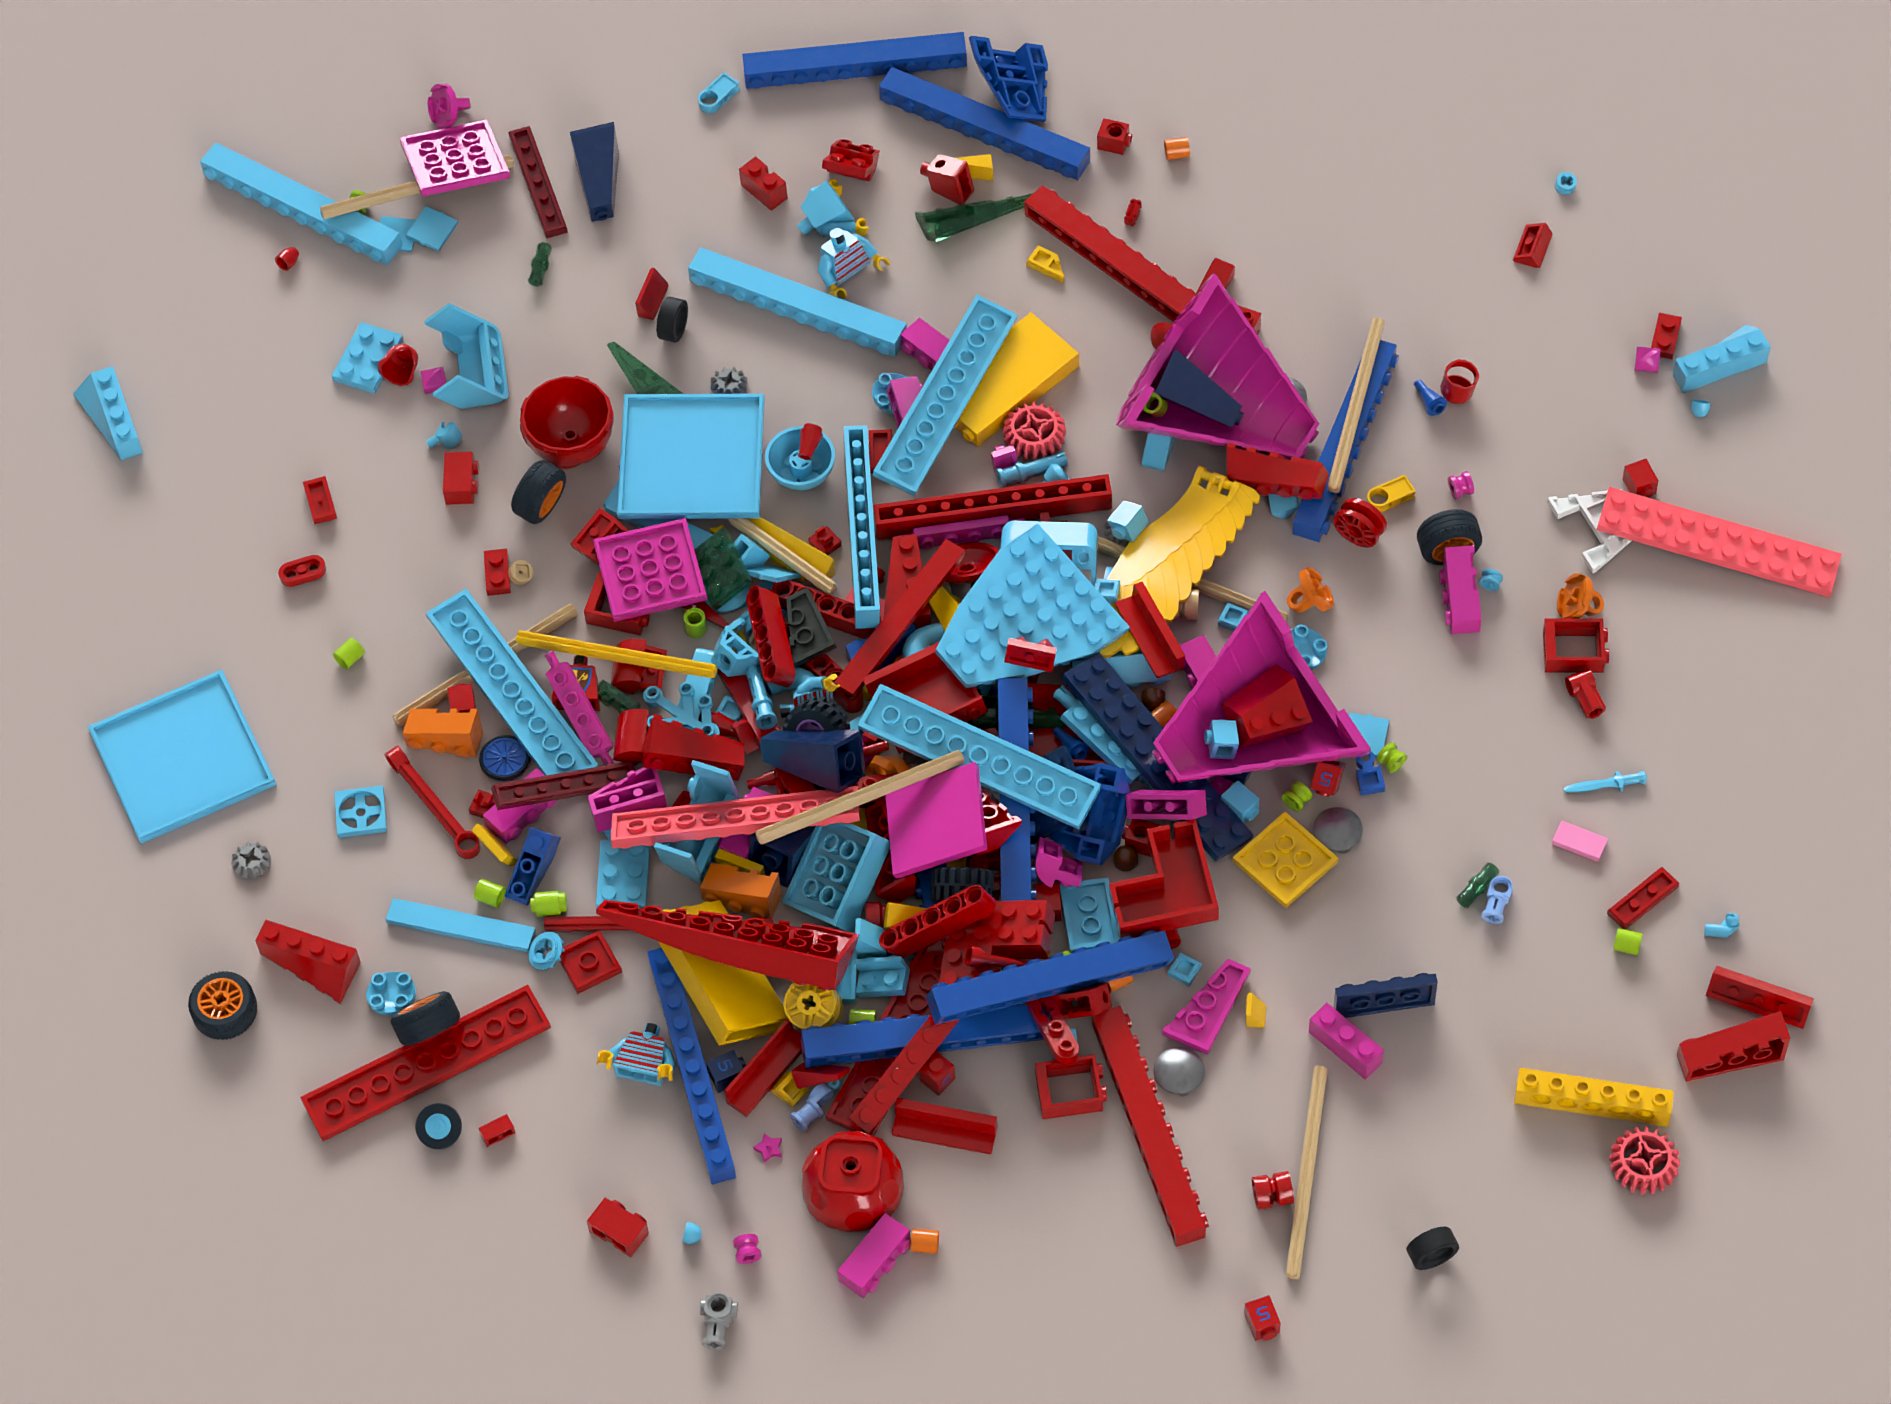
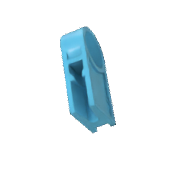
M723 72L698 95L700 110L705 113H715L720 107L740 90L738 87L739 82ZM706 98H714L717 100L714 104L706 105L702 103V101Z

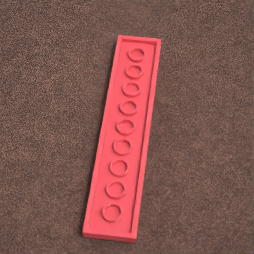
M1613 487L1608 489L1596 529L1829 598L1842 555L1839 552Z
M858 786L848 787L839 793L825 789L613 813L611 845L612 849H627L631 846L655 845V842L678 843L684 840H703L711 837L725 838L738 834L751 835L757 830L857 791ZM859 806L810 826H827L835 823L849 824L854 821H860Z

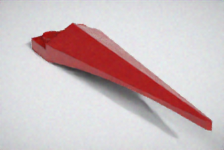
M599 508L570 545L573 549L590 559L591 562L599 565L593 539L629 530L616 518ZM704 601L681 606L686 610L690 608L701 609L705 614L706 620L723 629L725 626L730 625Z

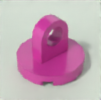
M447 83L435 84L430 90L432 95L428 97L427 101L428 113L431 121L436 123L438 128L451 127L455 123L458 111L471 108L470 99L456 98L454 90Z

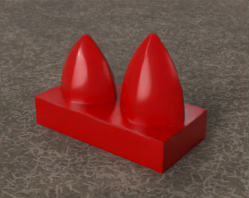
M1023 636L1016 639L1009 638L1004 662L1052 672L1057 648L1053 647L1047 638L1038 644L1028 642Z

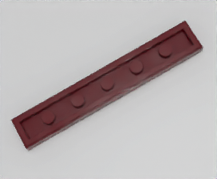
M530 126L509 131L510 141L546 239L568 233Z
M632 761L494 784L491 790L497 810L593 794L613 781L615 783L627 777L628 772L635 771Z

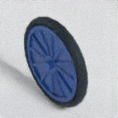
M511 735L492 738L482 747L479 755L482 771L490 778L501 781L511 780L520 776L527 769L530 762L529 754L517 738Z

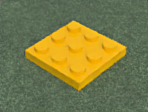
M1284 812L1233 856V863L1286 909L1338 863V857L1288 813Z

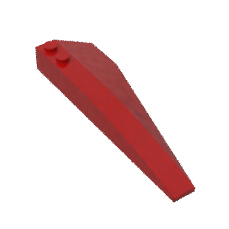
M604 900L596 909V914L614 923L690 954L732 967L794 981L798 985L808 984L817 986L824 991L835 990L842 981L859 934L809 923H802V927L789 926L790 921L779 920V923L769 924L764 921V918L757 917L743 921L740 915L699 911L698 915L686 914L687 909L676 908V911L665 912L662 911L661 906L651 905L640 909L636 903Z

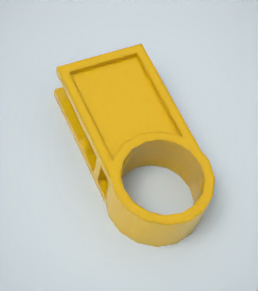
M1402 475L1370 489L1367 494V502L1376 507L1380 512H1384L1415 498L1414 493L1416 491L1406 475ZM1374 495H1382L1387 501L1383 504H1375L1370 498Z

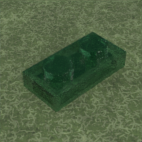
M604 679L597 685L599 700L605 706L615 708L619 714L629 709H641V705Z

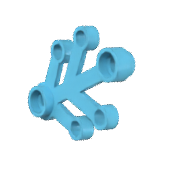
M683 682L679 686L680 695L683 697V710L666 699L661 689L656 686H649L644 691L643 698L648 707L656 708L660 706L674 716V718L662 719L663 721L671 723L672 720L681 722L682 727L689 726L691 729L696 727L704 730V732L711 731L709 734H706L709 736L720 735L718 726L712 723L711 720L713 703L709 695L703 694L697 699L698 707L702 712V723L694 718L692 698L694 687L692 683ZM690 688V691L683 692L684 689ZM703 701H709L705 705L701 704ZM650 716L647 720L648 728L651 724L653 716Z

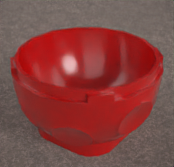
M563 376L547 380L535 388L528 398L525 397L520 408V431L525 443L542 459L561 469L573 468L597 457L606 448L611 437L614 412L610 398L597 384L590 382L588 378Z
M858 1130L839 1132L825 1139L811 1150L802 1168V1192L808 1211L817 1222L820 1221L827 1227L844 1232L867 1231L875 1226L884 1213L891 1217L898 1208L904 1191L903 1170L895 1153L883 1139ZM850 1165L855 1166V1169L848 1170L846 1168Z

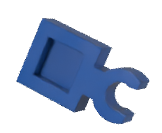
M1373 752L1369 753V761L1366 762L1362 761L1360 757H1356V766L1359 769L1356 770L1355 775L1361 796L1385 792L1380 766L1373 767L1375 761Z

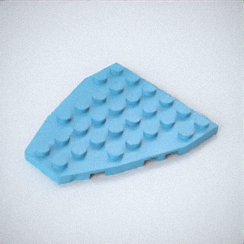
M1037 523L998 551L959 604L935 653L965 688L977 687L980 684H995L998 679L1026 678L1045 672L1043 670L1005 663L1009 638L1016 639L1023 636L1028 642L1036 644L1047 638L1053 647L1057 648L1054 666L1060 664L1065 666L1070 664L1072 660L1082 657L1084 659L1093 657L1127 633L1130 627Z

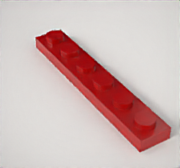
M931 1014L850 1114L848 1119L866 1134H869L960 1019L935 1025Z

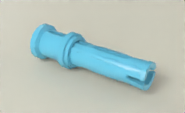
M1060 452L1029 463L1022 464L1017 462L1014 463V466L1005 469L997 468L995 470L997 481L1001 488H1005L1006 485L1018 481L1023 483L1028 477L1045 473L1053 463H1058L1061 467L1068 466L1067 457L1064 456V452Z
M756 665L749 666L746 669V675L753 697L752 711L756 714L755 723L758 728L763 730L773 728L777 724V716L772 710L773 701L767 696L761 668Z

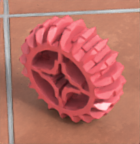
M1033 401L1031 406H1027L1024 403L1022 409L1016 407L1014 413L1009 412L1008 419L1004 421V442L1008 447L1013 445L1017 458L1024 455L1025 461L1029 457L1037 460V457L1044 458L1047 457V454L1052 456L1055 454V450L1060 451L1061 444L1065 442V421L1060 417L1059 411H1054L1052 405L1045 408L1044 403L1036 406Z
M1636 1126L1633 1134L1626 1130L1624 1137L1619 1136L1616 1139L1617 1144L1612 1145V1153L1609 1156V1161L1612 1162L1610 1170L1616 1172L1614 1175L1615 1180L1623 1179L1621 1182L1622 1188L1630 1185L1631 1193L1637 1188L1640 1189L1641 1195L1645 1194L1646 1190H1649L1653 1195L1656 1192V1188L1663 1191L1666 1187L1665 1184L1670 1186L1673 1183V1178L1678 1175L1677 1168L1680 1166V1161L1677 1159L1679 1151L1674 1150V1141L1667 1142V1134L1660 1137L1658 1136V1128L1654 1130V1133H1651L1648 1126L1644 1128L1643 1132H1640ZM1634 1147L1637 1148L1635 1154L1624 1158V1154ZM1665 1163L1664 1169L1653 1175V1169L1659 1167V1164Z

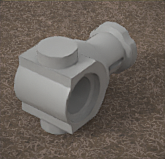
M722 1293L706 1295V1299H701L700 1315H705L704 1324L707 1326L706 1338L703 1339L702 1345L709 1349L721 1350L726 1347V1342L724 1341L725 1329L729 1328L732 1318H737L738 1302H733L732 1297H727ZM721 1305L725 1307L720 1312L713 1311L716 1306Z

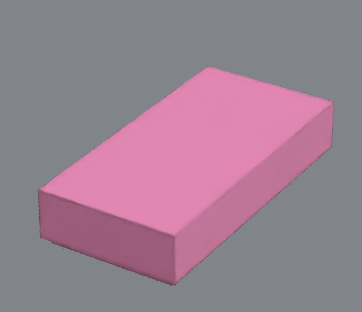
M1561 821L1552 840V845L1599 862L1607 845L1608 838Z

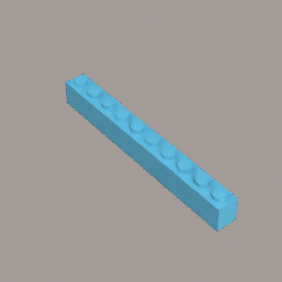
M216 142L200 160L203 174L209 180H216L226 188L234 189L244 197L252 198L262 206L276 210L282 216H289L299 224L307 225L317 233L325 234L335 242L351 247L357 253L366 254L375 262L380 261L388 265L402 245L399 232L357 211L323 219L320 207L335 203L336 201Z
M702 247L699 248L688 266L689 279L698 286L708 287L717 293L732 296L738 301H745L754 304L757 308H764L779 316L794 319L800 324H807L819 331H826L841 339L851 340L862 347H870L884 355L896 357L901 349L900 334L907 329V323Z
M867 425L844 426V460L855 629L877 628L880 624V604Z

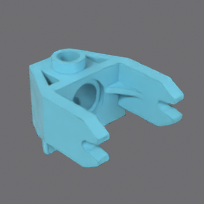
M738 618L730 625L725 626L711 658V662L727 677L746 675V669L752 665L761 667L758 653L737 635L743 628L742 625L746 622L743 618Z

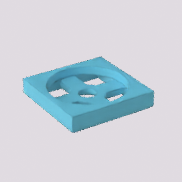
M383 785L334 791L338 838L387 832ZM365 797H376L380 805L369 807L365 803ZM355 798V806L352 809L342 810L341 806L346 799ZM359 809H364L366 811V813L363 816H358L356 814V812ZM379 816L372 825L367 827V821L370 817ZM353 819L357 822V828L347 826L342 820Z

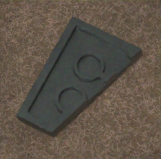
M807 587L786 597L788 624L790 627L789 641L794 667L797 668L837 648L809 588Z

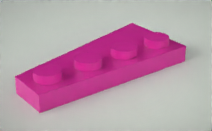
M1227 959L1209 978L1207 984L1192 997L1189 1004L1176 1014L1175 1019L1169 1025L1167 1024L1164 1027L1162 1035L1208 1055L1250 975L1251 968Z

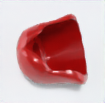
M407 344L394 345L388 350L384 358L379 361L378 372L385 380L392 384L407 386L413 380L419 356L416 350Z

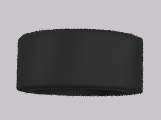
M670 296L664 299L657 318L656 332L659 339L676 343L682 338L688 318V303L686 300Z
M1443 1226L1430 1229L1415 1237L1408 1244L1406 1250L1416 1269L1427 1270L1451 1259L1458 1252L1459 1244L1451 1228Z

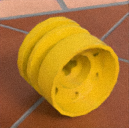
M791 984L785 993L783 1002L785 1014L790 1022L802 1030L811 1026H819L820 1028L831 1027L833 1024L839 1023L844 1008L842 998L836 989L824 991L817 986L808 984ZM808 1001H814L816 1006L809 1008L806 1004Z

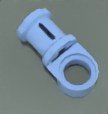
M1497 876L1492 879L1486 897L1488 900L1487 906L1481 914L1482 919L1493 924L1503 922V910L1512 894L1513 884L1509 878ZM1500 883L1505 884L1508 887V891L1505 893L1497 892L1494 890V887Z
M826 1083L817 1085L810 1093L809 1099L806 1100V1105L796 1113L792 1112L790 1114L793 1123L803 1132L808 1130L807 1126L814 1120L824 1116L821 1107L834 1094V1091Z

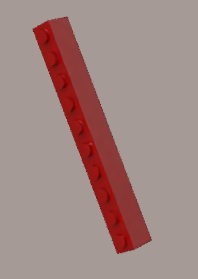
M1042 185L1024 201L1025 216L1171 321L1175 322L1193 296H1196L1191 288H1186L1180 284L1174 276L1168 275L1156 263H1151L1139 251H1134L1122 239L1113 236L1107 228L1099 226L1089 215L1081 213L1072 203L1060 198L1054 190H1049Z
M1109 474L875 504L873 508L877 540L910 534L913 528L1008 515L1010 519L1024 517L1026 521L1040 519L1039 513L1049 512L1050 517L1110 510L1112 509V490Z
M1120 1005L1092 1016L1093 1030L1175 1246L1178 1247L1206 1238V1228L1209 1227L1207 1217L1204 1212L1200 1213L1197 1206L1200 1205L1197 1191L1191 1190L1189 1185L1191 1176L1188 1168L1182 1167L1180 1161L1183 1160L1179 1145L1174 1146L1172 1141L1174 1137L1170 1122L1166 1123L1163 1116L1166 1115L1164 1105L1161 1100L1157 1101L1156 1099L1157 1088L1153 1078L1149 1079L1146 1073L1149 1071L1145 1057H1140L1139 1040L1136 1035L1132 1036L1129 1028H1132V1023L1128 1013L1124 1014Z

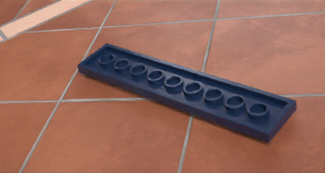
M1100 653L1063 674L1061 678L1154 790H1205L1207 815L1196 818L1203 848L1215 862L1252 839L1253 833L1236 813L1221 800V796L1207 779L1176 782L1174 784L1170 782L1165 773L1168 770L1164 762L1159 764L1152 753L1156 750L1153 742L1161 733L1163 727Z

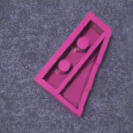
M1474 545L1445 547L1443 570H1439V583L1444 584L1445 589L1442 590V604H1447L1448 610L1445 611V624L1450 625L1451 634L1480 632L1482 619L1479 590H1477L1475 580L1477 570L1473 567Z
M644 767L636 772L634 770L628 772L626 778L617 783L613 781L588 796L592 817L598 833L612 828L613 813L667 807L657 770Z

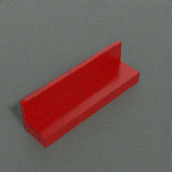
M1143 581L1134 584L1132 596L1116 601L1115 607L1122 619L1129 625L1131 635L1156 678L1183 670L1186 657Z
M1720 966L1715 967L1705 995L1763 1016L1781 1011L1785 1023L1804 1029L1814 1000L1812 997Z
M788 1018L724 1091L727 1104L745 1117L752 1112L802 1054L801 1033L793 1028Z
M897 1098L895 1104L896 1117L892 1129L893 1136L984 1154L992 1153L998 1129L997 1116Z

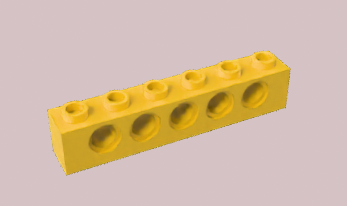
M1519 1067L1514 1104L1668 1127L1674 1091Z

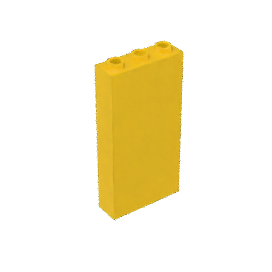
M1030 312L1011 328L954 428L961 432L967 442H972L975 446L979 447L1004 427V421L1008 419L1009 412L1014 413L1016 407L1022 409L1024 403L1027 406L1032 405L1033 401H1037L1079 367V353Z
M720 900L713 902L705 901L698 905H685L680 908L687 909L686 914L698 915L699 911L728 914ZM664 909V910H662V911L672 912V911H676V909H672V910ZM659 942L719 1046L774 1034L788 1018L785 1014L784 1006L764 974L715 962Z

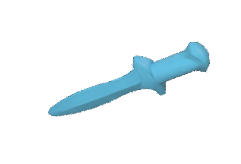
M1615 771L1614 776L1611 778L1576 783L1565 787L1563 791L1587 792L1606 787H1618L1619 791L1622 792L1624 785L1637 783L1644 785L1647 782V775L1644 771H1640L1637 774L1621 776L1618 771Z

